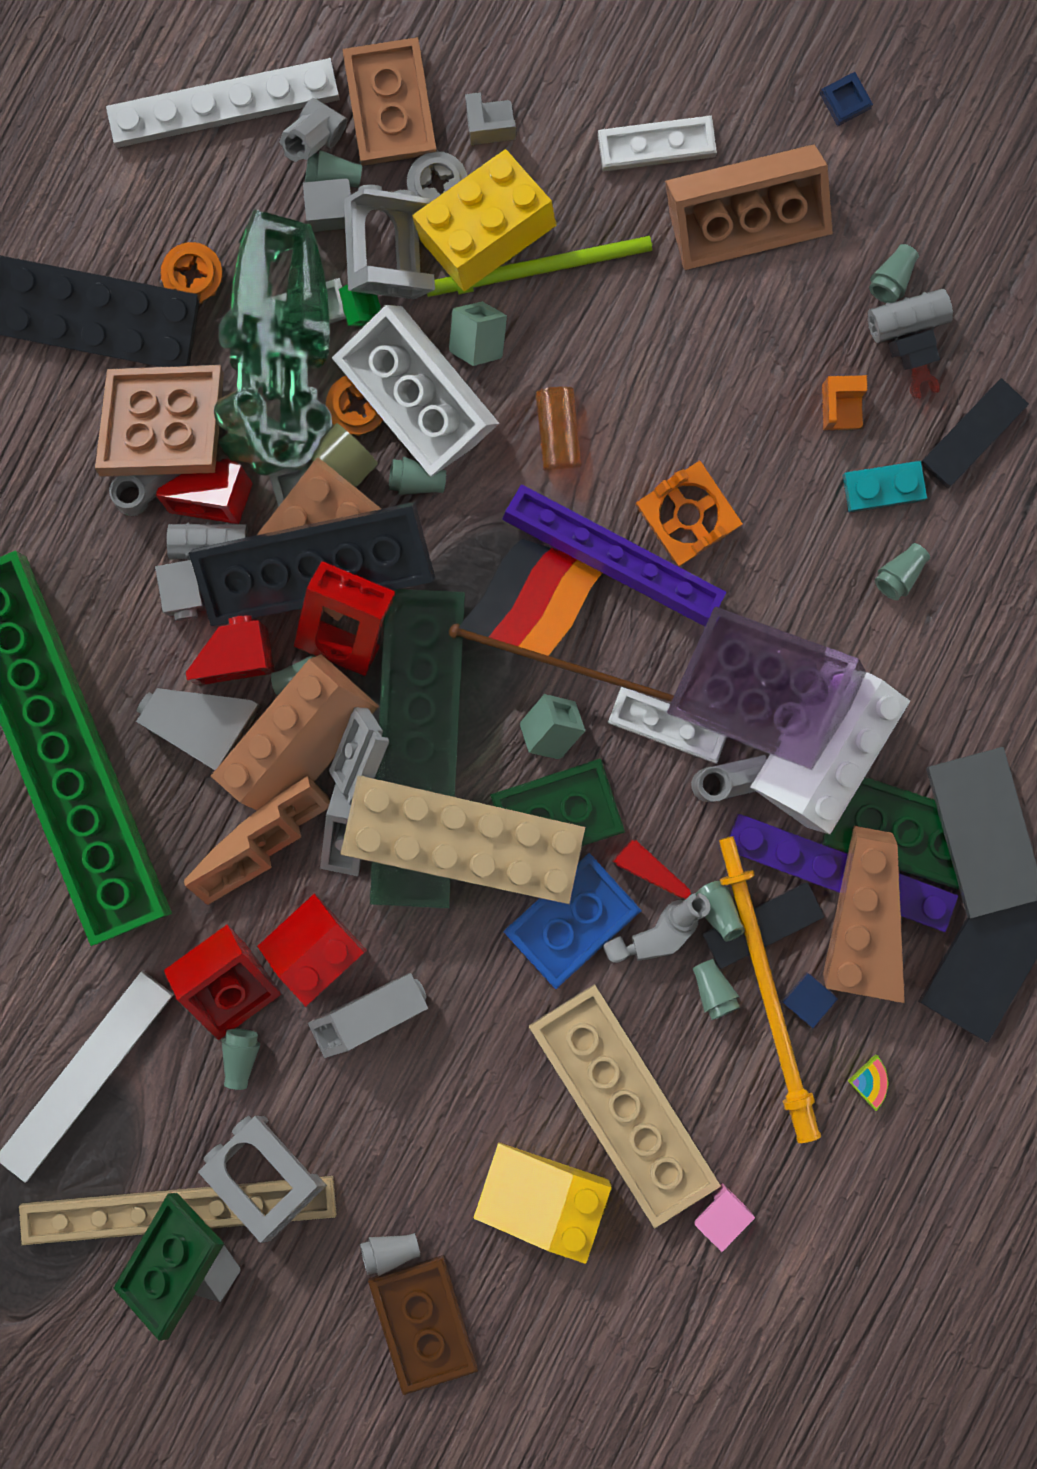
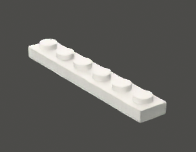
M331 58L108 105L106 109L113 142L116 148L301 109L312 98L317 99L323 104L340 99Z

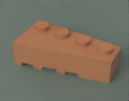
M854 826L823 972L826 989L905 1003L898 845L893 833Z

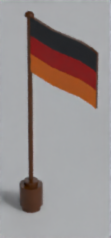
M521 539L504 557L483 598L460 626L459 624H453L449 629V634L453 639L456 636H460L732 721L731 729L736 731L737 740L769 750L774 749L791 719L785 718L784 713L749 702L745 704L743 709L738 707L735 714L550 657L549 655L572 627L591 587L603 573L562 551L525 539Z

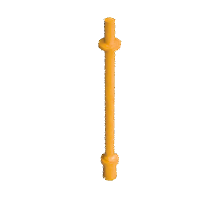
M734 836L719 840L728 876L719 880L721 885H731L741 923L745 928V938L788 1090L786 1099L783 1100L785 1110L790 1112L797 1136V1143L812 1142L821 1138L812 1107L815 1099L813 1093H809L802 1085L746 881L755 876L754 870L743 871Z

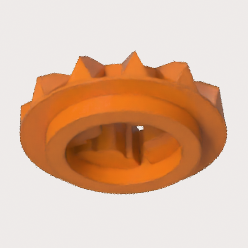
M196 242L182 243L171 249L165 256L161 265V280L166 288L201 294L199 303L202 304L210 296H215L216 290L220 283L223 282L222 265L215 252L206 245ZM196 259L197 270L204 277L195 278L189 288L188 279L179 271H189Z
M347 376L338 379L331 386L326 398V410L331 422L334 425L338 423L350 434L357 436L375 431L377 426L383 421L381 416L368 401L363 405L365 418L361 414L359 415L357 411L347 412V409L351 406L348 392L358 400L365 397Z

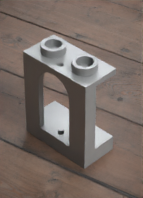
M363 185L358 188L357 192L344 199L348 291L416 299L435 290L434 274L420 273L419 236L412 217L418 210L430 203V198L415 196V192L411 190L388 192L382 191V187L379 185ZM371 210H380L386 213L394 224L397 269L367 266L365 219Z
M247 1116L233 1128L232 1133L235 1136L227 1144L215 1146L204 1157L203 1160L206 1164L198 1173L256 1239L263 1243L271 1241L327 1185L317 1174H310L266 1125L269 1120L265 1116H254L253 1118ZM246 1143L256 1147L293 1188L266 1215L260 1211L236 1184L226 1169V1162Z

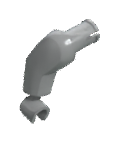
M694 893L685 901H673L664 909L654 928L632 936V945L627 947L620 936L605 943L604 951L609 960L614 963H619L635 954L637 961L671 955L695 932L698 920L709 914L710 902L701 893H698L697 896Z

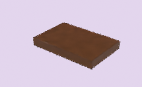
M444 1255L369 1278L368 1283L402 1395L478 1372V1365Z

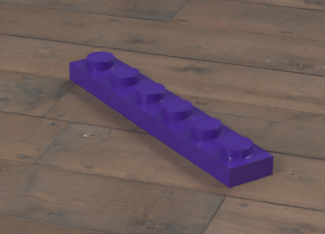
M522 484L502 518L503 521L706 628L711 624L726 594L724 590Z
M737 814L729 837L734 836L739 856L840 893L848 854L742 814ZM899 874L901 916L945 932L958 895Z

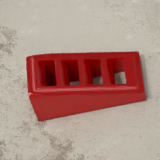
M630 840L612 860L618 867L680 898L687 899L691 894V890L637 840Z

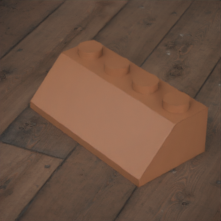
M815 144L665 181L670 218L684 270L833 234L828 165Z
M322 654L310 658L213 772L211 777L240 803L259 810L275 796L304 777L308 776L313 782L320 777L335 757L354 707L368 708L373 715L380 706Z

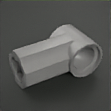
M310 99L300 113L298 120L282 133L279 143L284 149L285 156L297 162L301 159L308 160L324 145L330 149L333 148L346 128L347 118L317 99Z
M180 474L118 476L110 485V497L121 513L128 516H136L143 513L148 503L156 497L159 487ZM134 487L139 490L138 498L134 502L123 503L120 501V495L124 489Z
M756 756L699 770L693 776L691 782L694 795L704 802H716L756 792L751 788V785L765 764L766 756ZM709 773L716 775L720 781V789L713 796L708 794L703 788V780Z

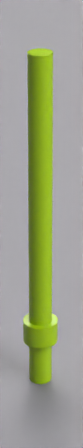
M650 236L500 266L465 292L451 276L434 280L435 290L427 293V296L431 297L455 291L460 295L474 292L473 288L650 252L652 251V242Z

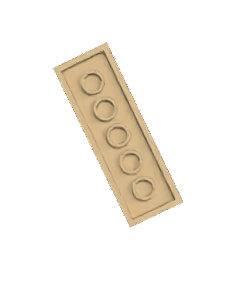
M357 776L340 855L569 904L585 827L369 777Z
M595 984L529 1025L530 1030L654 1229L721 1187Z

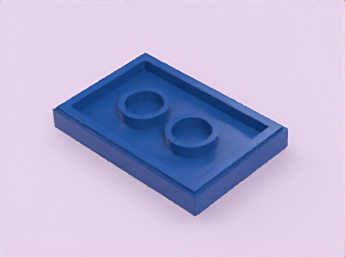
M588 853L578 862L569 904L539 898L503 932L547 981L557 989L642 910L594 857Z

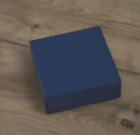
M856 72L839 79L820 91V96L837 127L865 113L873 106Z
M806 972L781 1002L810 1027L814 1028L838 998Z

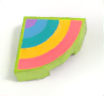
M875 1054L848 1082L877 1111L886 1098L889 1083L886 1068L878 1055Z

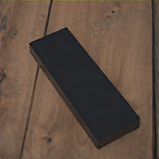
M1000 378L921 461V464L947 489L950 488L1029 403L1006 381Z
M804 882L754 907L764 947L825 917L808 882ZM715 928L702 933L719 969L750 955L744 932L732 941H724L721 934Z

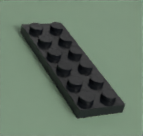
M0 255V335L159 367L190 366L201 294Z
M415 502L194 548L189 552L211 626L229 623V618L252 615V618L301 609L306 589L321 561L391 590L431 583L435 579Z

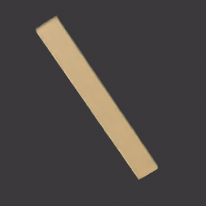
M333 1176L320 1177L327 1186L292 1221L336 1217ZM286 1180L237 1184L264 1215L268 1214L293 1189ZM211 1187L31 1202L19 1205L22 1245L144 1235L168 1193H178L210 1228L245 1225Z

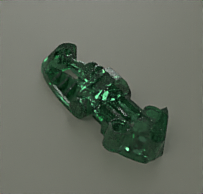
M254 209L238 241L241 245L234 272L232 309L221 320L218 335L221 346L230 349V364L237 371V390L216 402L214 416L218 425L228 431V434L218 442L230 460L248 462L257 474L269 476L283 469H302L317 450L323 435L331 429L332 416L329 409L323 403L318 402L317 388L308 387V367L320 368L328 358L330 346L329 307L324 270L312 226ZM293 249L286 302L272 299L273 284L269 282L271 262H276L280 253ZM260 387H262V396L265 397V400H280V430L267 427V401H264L258 392Z

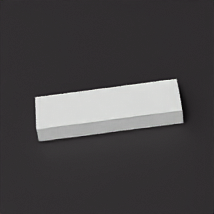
M712 115L598 130L603 172L713 158L717 154Z
M623 687L620 688L608 720V724L715 764L719 760L730 730L729 726Z

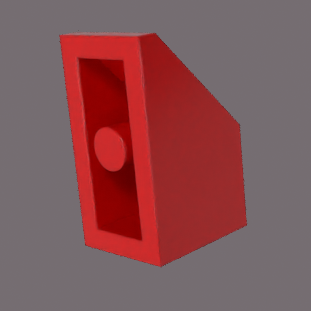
M222 459L220 462L216 461L215 473L180 474L159 487L156 496L171 514L239 524L253 483L239 463L229 459Z

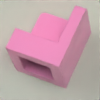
M722 1183L721 1187L712 1194L715 1200L694 1222L695 1226L721 1252L755 1219L752 1212Z

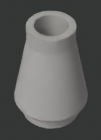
M415 1233L403 1236L369 1237V1242L360 1244L367 1275L377 1273V1276H380L413 1258L420 1257Z

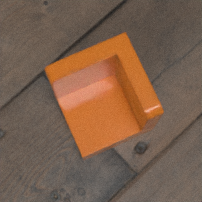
M867 375L828 376L822 384L823 430H856L863 426L862 397L867 392Z

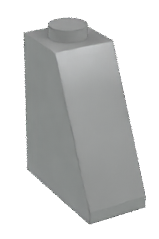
M157 688L153 694L148 692L137 708L140 716L136 722L213 770H216L244 737L262 706L247 699Z
M409 973L310 1021L308 1025L324 1058L347 1052L428 1009L425 1002L426 993L422 984Z

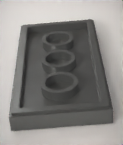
M1004 747L926 767L967 917L974 918L1037 901V864Z

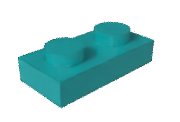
M921 461L845 472L842 475L849 513L920 502L927 499Z

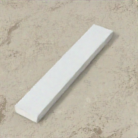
M141 971L1 1149L0 1163L22 1181L27 1182L174 994L146 972Z

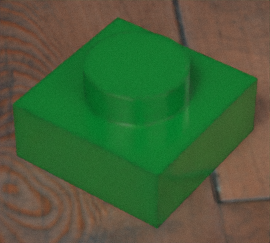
M348 284L338 289L348 326L364 327L381 310L376 294L348 291Z

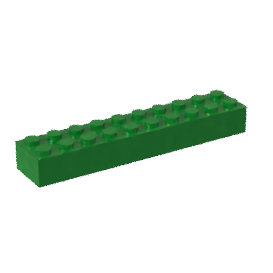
M16 550L0 557V724L90 946H94L171 915L172 912L26 556Z

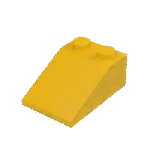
M498 1142L473 1218L544 1250L586 1264L609 1197L611 1184L609 1179Z

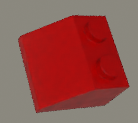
M252 615L229 618V625L217 628L186 671L187 680L202 686L274 673L268 628L259 620L252 619Z
M315 893L257 946L280 980L305 1007L367 951Z
M228 924L163 970L177 1000L217 1040L224 1037L227 1030L235 1029L282 995L247 944Z

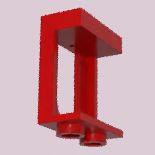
M321 561L306 589L294 647L315 656L322 654L328 661L366 676L380 648V645L377 644L383 619L393 601L395 591ZM324 607L360 621L357 634H351L321 621Z

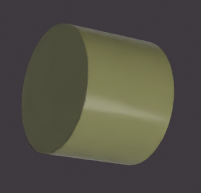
M338 423L305 455L311 464L319 457L355 488L378 465L374 457Z

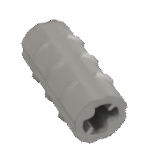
M939 289L928 293L923 292L921 295L911 298L905 297L897 302H887L883 306L869 309L868 325L871 335L876 343H881L891 339L897 340L898 337L909 334L915 335L919 331L934 329L937 326L951 323L953 320L951 300L945 289Z
M208 522L206 524H168V558L190 560L189 552L194 548L248 537L247 524H209Z

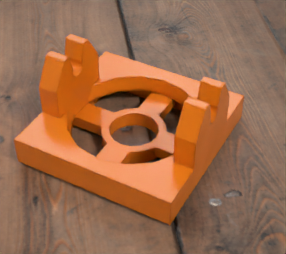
M700 460L686 470L683 469L676 472L670 479L662 481L654 488V491L635 503L678 567L743 525ZM696 486L705 490L708 495L698 502L692 499H685L678 487ZM668 495L675 505L673 518L662 525L660 508L664 498ZM691 504L698 509L699 520L696 524L686 526L679 521L677 512L681 506ZM716 504L717 522L714 530L708 533L702 524L704 512ZM679 528L690 530L698 541L695 543H683L672 538L670 534Z

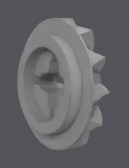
M445 152L427 153L419 157L410 167L407 176V188L414 191L415 196L430 198V202L440 196V193H437L435 188L428 189L427 187L432 183L431 170H434L440 180H449V182L444 184L443 193L467 177V172L463 164L451 154Z

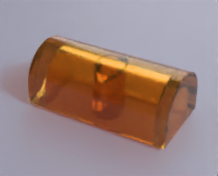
M560 386L538 390L535 396L543 471L581 467L574 388Z

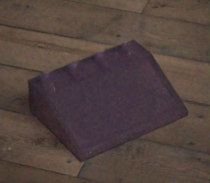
M714 607L667 710V714L812 770L849 712L866 675V671L861 661L856 657Z

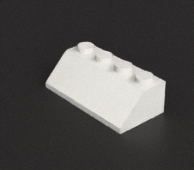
M386 305L332 357L430 477L474 448L500 424L402 306Z
M830 655L752 783L751 788L805 827L831 834L910 703V700L882 679L836 656Z

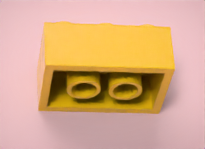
M506 149L412 215L420 241L464 292L557 226L552 200Z

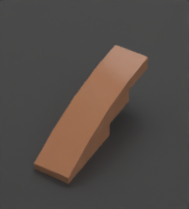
M308 776L304 777L275 796L237 826L184 879L185 886L205 904L209 905L272 868L269 856L301 838L299 826L328 809L330 803L328 795Z

